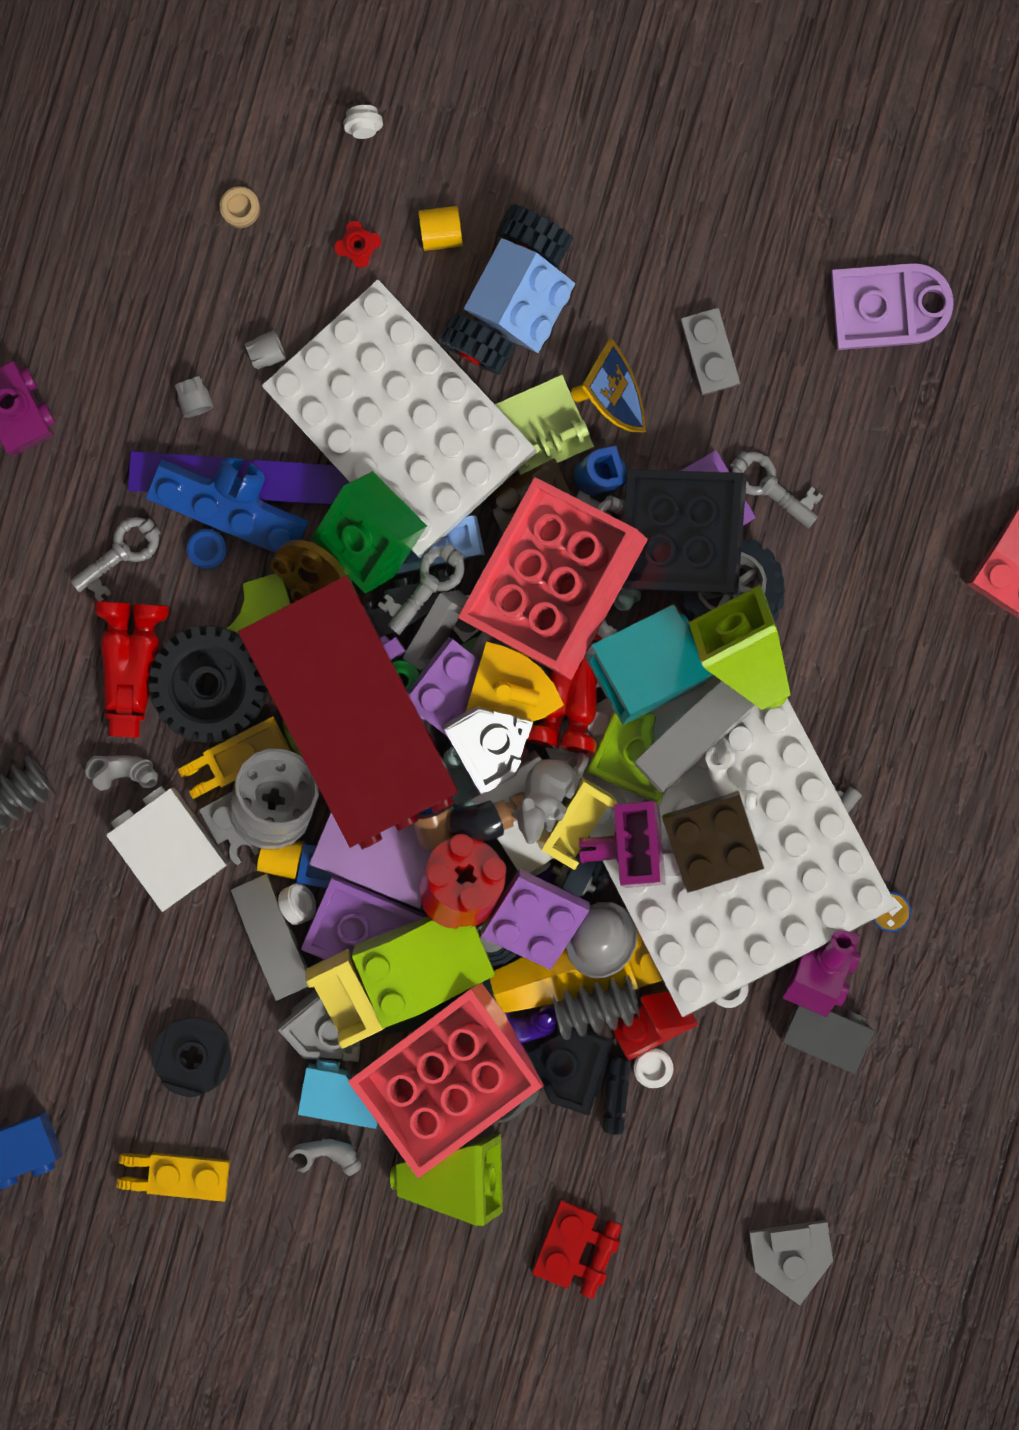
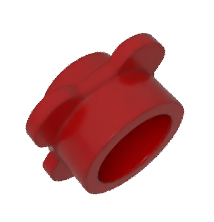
M352 221L347 224V232L342 240H338L335 243V252L338 256H346L353 261L357 268H365L369 265V258L372 256L374 249H378L381 246V238L377 233H369L364 230L360 222ZM356 241L362 243L360 248H355L354 243Z

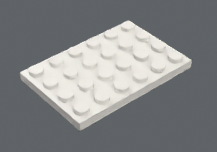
M376 280L262 385L350 483L373 471L427 525L412 549L420 559L537 452L536 448L379 280Z

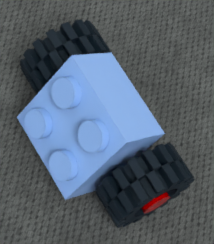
M516 204L510 205L498 227L496 234L499 235L501 240L464 307L466 311L479 319L480 322L477 323L463 315L452 313L438 339V342L451 352L497 375H501L515 349V345L510 343V341L539 353L545 340L550 336L552 327L563 306L568 302L571 291L576 284L556 268L560 265L574 239L573 236L565 229L560 228L558 224L550 222L548 218L541 217L536 212Z

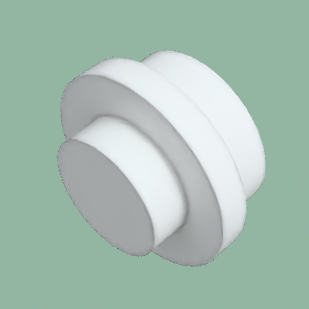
M357 105L347 110L343 126L345 132L352 134L353 137L366 139L373 137L382 128L383 120L381 115L378 114L376 107L372 105Z

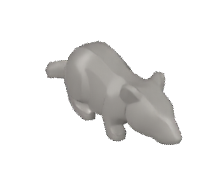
M578 752L562 761L555 759L542 760L529 771L526 778V798L522 800V807L519 810H513L511 814L512 817L517 819L519 830L528 844H532L540 838L543 828L551 832L556 821H561L565 816L567 808L563 804L567 798L571 799L577 790L580 778L583 776L589 761V757L586 754Z

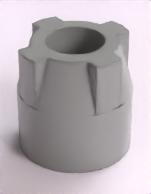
M275 330L245 343L251 362L257 370L286 359L283 346Z
M200 376L175 385L178 393V402L185 418L203 414L214 407L208 389L203 384Z

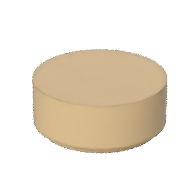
M237 186L230 188L223 194L220 200V212L225 221L231 226L245 228L257 220L260 214V203L253 191L246 187Z

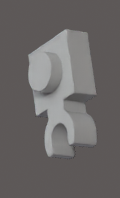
M231 792L199 809L217 844L227 839L231 844L229 849L230 858L238 865L242 863V859L238 854V849L241 845L246 844L250 846L254 855L260 853V848L247 843L235 831L229 818Z

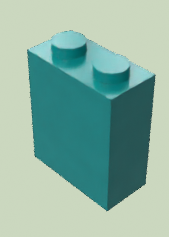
M674 605L592 644L584 656L622 725L703 686L712 675L703 667L700 661L696 644L692 637L689 620L684 614H679Z

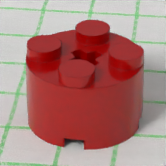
M465 834L455 835L452 839L442 842L430 854L419 879V892L424 911L436 923L447 928L458 929V927H473L481 924L492 913L504 889L506 865L489 845L472 839Z

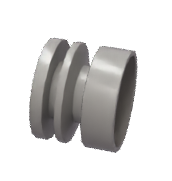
M269 748L253 754L242 764L229 801V818L235 831L247 843L261 849H280L294 844L305 833L319 792L318 786L303 757L286 749ZM268 802L275 803V810L268 809Z

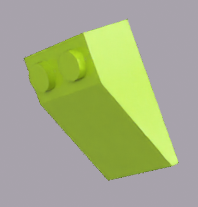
M429 916L357 943L352 954L382 1029L420 1015L495 976L494 969L476 926L458 927V929L447 928L436 923Z

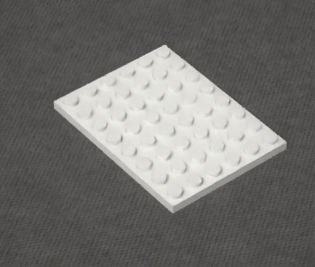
M712 674L703 686L649 712L656 715L653 730L654 741L656 742L686 712L718 685L721 680ZM608 698L597 703L595 719L588 726V734L597 742L596 749L614 712ZM788 698L784 704L773 709L767 707L761 710L755 705L750 714L715 746V758L719 763L724 762L727 748H731L735 753L734 763L727 768L729 781L734 785H738L739 788L754 790L758 794L757 807L753 810H746L764 864V869L687 893L662 820V815L719 797L712 787L713 783L705 760L706 755L667 788L659 805L666 885L620 886L619 864L617 860L603 861L682 1017L829 943L834 932L838 930L850 932L897 908ZM569 719L562 722L561 740L568 728ZM560 745L559 749L545 748L551 759L560 761L576 754L563 750ZM586 754L589 757V761L582 777L612 794L617 801L616 804L650 802L643 797L587 773L586 771L594 754ZM609 806L606 808L591 832L590 837L614 835L616 831L614 808Z

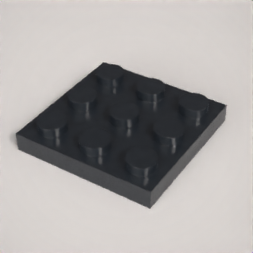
M628 469L624 523L636 528L648 540L621 589L738 595L747 475L738 472Z

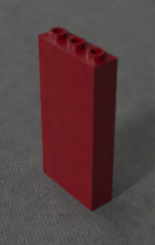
M348 575L238 631L349 848L359 844L361 850L381 841L383 838L380 833L390 827L395 826L397 831L403 830L419 821L416 814L428 808H431L433 813L455 802L452 796L458 793V788Z

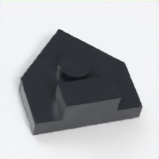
M573 1027L569 1040L563 1039L560 1034L546 1043L527 1051L544 1085L543 1089L550 1103L584 1115H590L595 1097L600 1094L611 1057H608L613 1039L587 1031L586 1035L581 1037Z

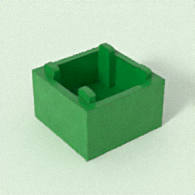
M371 471L342 487L311 539L318 546L328 551L340 563L349 578L366 594L396 575L427 525Z

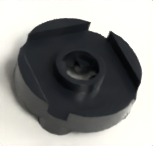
M193 1016L175 1020L159 1034L152 1050L154 1070H156L158 1077L162 1080V1084L171 1092L185 1097L203 1095L222 1083L230 1070L232 1063L230 1040L228 1035L217 1024L208 1019ZM192 1046L199 1048L198 1054L203 1056V1061L196 1062L193 1067H189L186 1065L187 1059L182 1057L181 1054L183 1050L189 1051Z

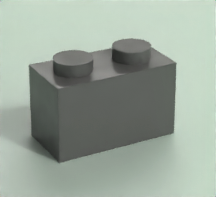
M794 1004L781 1033L780 1040L787 1045L856 1075L875 1031L866 1025L867 1017L849 1009H846L844 1015L831 1010L828 1016L824 1017Z

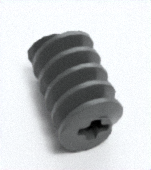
M27 755L23 757L26 766L25 770L22 771L15 764H12L10 768L13 778L8 779L0 773L1 829L9 826L8 816L16 821L22 818L21 807L28 812L35 809L34 798L41 803L47 802V789L56 795L55 789L45 772Z
M629 974L625 975L622 988H619L615 980L610 978L608 991H604L598 981L593 983V991L590 995H588L583 985H578L576 998L571 996L567 988L562 990L561 1001L557 1002L553 996L560 1033L565 1040L571 1038L572 1027L582 1037L587 1033L588 1023L594 1032L601 1033L603 1020L606 1021L610 1029L615 1030L618 1026L619 1017L622 1018L628 1027L632 1026L635 1013L640 1019L636 993Z

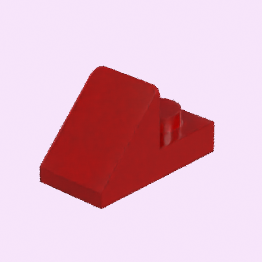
M667 991L641 997L643 1006L639 1008L640 1019L635 1013L633 1024L628 1027L620 1017L618 1018V1026L613 1032L626 1058L632 1060L699 1024L693 1013L685 1017L681 1016L670 992Z

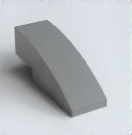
M721 681L635 761L634 765L662 793L705 756L711 747L716 746L727 733L744 720L755 705Z
M268 874L231 889L246 932L275 1000H280L308 987L305 981L308 966L299 949V942L290 922L284 918L280 911L278 896Z

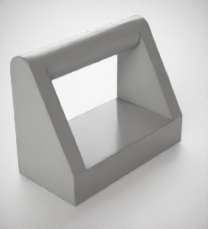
M459 590L440 593L403 659L420 671H423L448 639L459 620L458 616L468 597ZM482 632L470 653L481 660L486 641L494 643L496 639Z

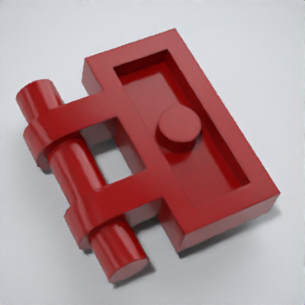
M560 1199L533 1267L532 1275L569 1289L573 1276L577 1275L584 1279L579 1293L594 1299L599 1285H604L608 1275L605 1269L612 1252L616 1253L621 1241L618 1239L623 1225L608 1219L604 1232L593 1229L597 1213ZM587 1242L598 1246L590 1265L580 1261Z

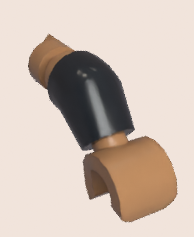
M521 792L509 797L510 802L505 803L504 800L495 803L489 800L480 804L453 809L451 804L432 814H416L419 821L414 823L413 826L420 848L423 850H434L439 844L452 839L458 834H465L472 839L482 842L504 836V831L514 826L513 822L517 821L511 814L513 810H519L522 807V800L526 798L525 793Z

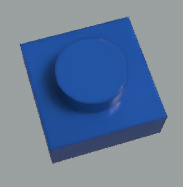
M304 843L297 883L327 888L333 874L310 866L317 845Z

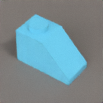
M317 1059L316 1064H308L298 1115L376 1129L377 1121L348 1083L353 1078L348 1070L339 1069V1062L327 1059Z

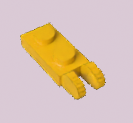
M272 716L203 752L204 756L179 768L178 772L181 777L190 776L203 766L209 764L215 778L207 782H201L189 791L192 799H195L218 786L222 788L234 782L242 764L253 754L269 748L292 750L275 717Z
M154 1152L151 1155L119 1154V1164L128 1167L149 1166L148 1179L129 1176L117 1178L116 1187L118 1189L147 1191V1194L223 1202L227 1199L230 1160Z

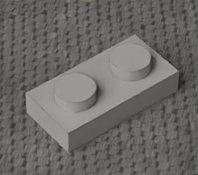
M719 308L681 318L680 322L701 395L740 385Z

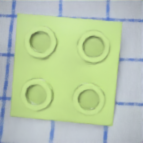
M563 375L495 404L537 450L518 469L520 475L553 458L559 463L594 447L587 426L579 414Z

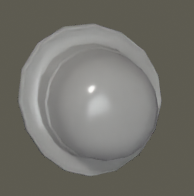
M598 902L590 905V911L566 946L568 958L578 972L590 978H606L619 972L629 962L636 948L638 931L628 910L613 902Z

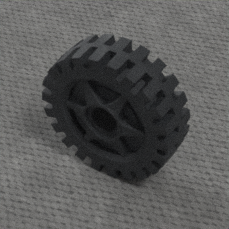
M210 625L187 629L168 640L154 659L155 662L153 667H151L149 675L151 676L149 683V692L152 696L151 702L162 722L166 723L173 732L184 738L208 743L230 739L246 730L257 719L264 707L268 689L240 635L233 630ZM208 672L214 674L219 682L217 691L210 696L204 694L199 687L200 678Z

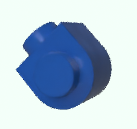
M616 446L595 450L576 465L574 480L577 487L583 493L591 496H600L616 492L627 484L626 466L619 457Z

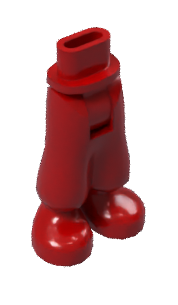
M94 601V612L97 616L106 620L108 624L107 629L100 638L104 676V708L107 711L104 713V718L109 719L108 736L139 738L140 721L146 720L144 713H146L149 698L150 670L154 665V659L159 648V638L155 633V626L169 616V606L134 603L135 627L134 633L129 635L127 630L131 603Z
M598 632L595 635L591 645L602 640V637L598 635ZM583 657L571 680L550 669L548 677L554 683L564 706L542 718L540 724L532 725L529 737L526 738L525 742L550 749H559L560 745L563 750L568 752L595 754L597 742L588 734V726L594 721L596 716L597 679L585 657ZM566 716L569 719L568 728L561 740V725Z

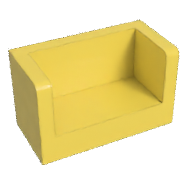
M581 777L574 796L571 799L567 798L563 804L567 808L565 816L561 821H556L551 832H548L545 828L543 829L540 838L536 840L538 846L543 852L575 870L579 864L575 857L581 850L579 848V838L589 837L608 806L614 808V805L617 803L616 799L609 792Z
M349 948L306 969L305 981L309 988L314 986L338 1031V1043L342 1049L383 1030Z

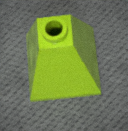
M760 585L689 622L700 661L706 670L761 710L767 707L771 709L777 708L786 702L791 694L779 635L766 596Z
M492 1134L467 1142L420 1178L416 1177L405 1160L396 1164V1166H392L390 1172L392 1190H397V1197L475 1226H485L503 1213L501 1134Z

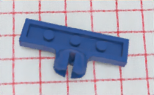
M236 457L223 460L216 476L212 479L202 477L161 460L146 497L147 500L274 553L287 541L301 540L308 521L264 503L259 497L265 480L263 472L258 466L251 463L244 479L238 477L237 475L244 459Z

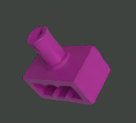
M14 361L0 367V441L6 453L13 457L55 436L51 425L56 423L46 402L39 404L33 392L34 389L38 388V385L29 368L21 369L20 365Z
M656 802L614 805L616 831L613 836L579 838V848H596V850L580 851L581 863L616 859L619 864L620 886L633 888L666 885L660 808Z
M838 930L834 932L829 943L796 959L783 999L824 1017L828 1016L835 1005L841 1007L850 989V985L845 983L847 974H853L861 956L860 952L855 951L860 935L851 931Z

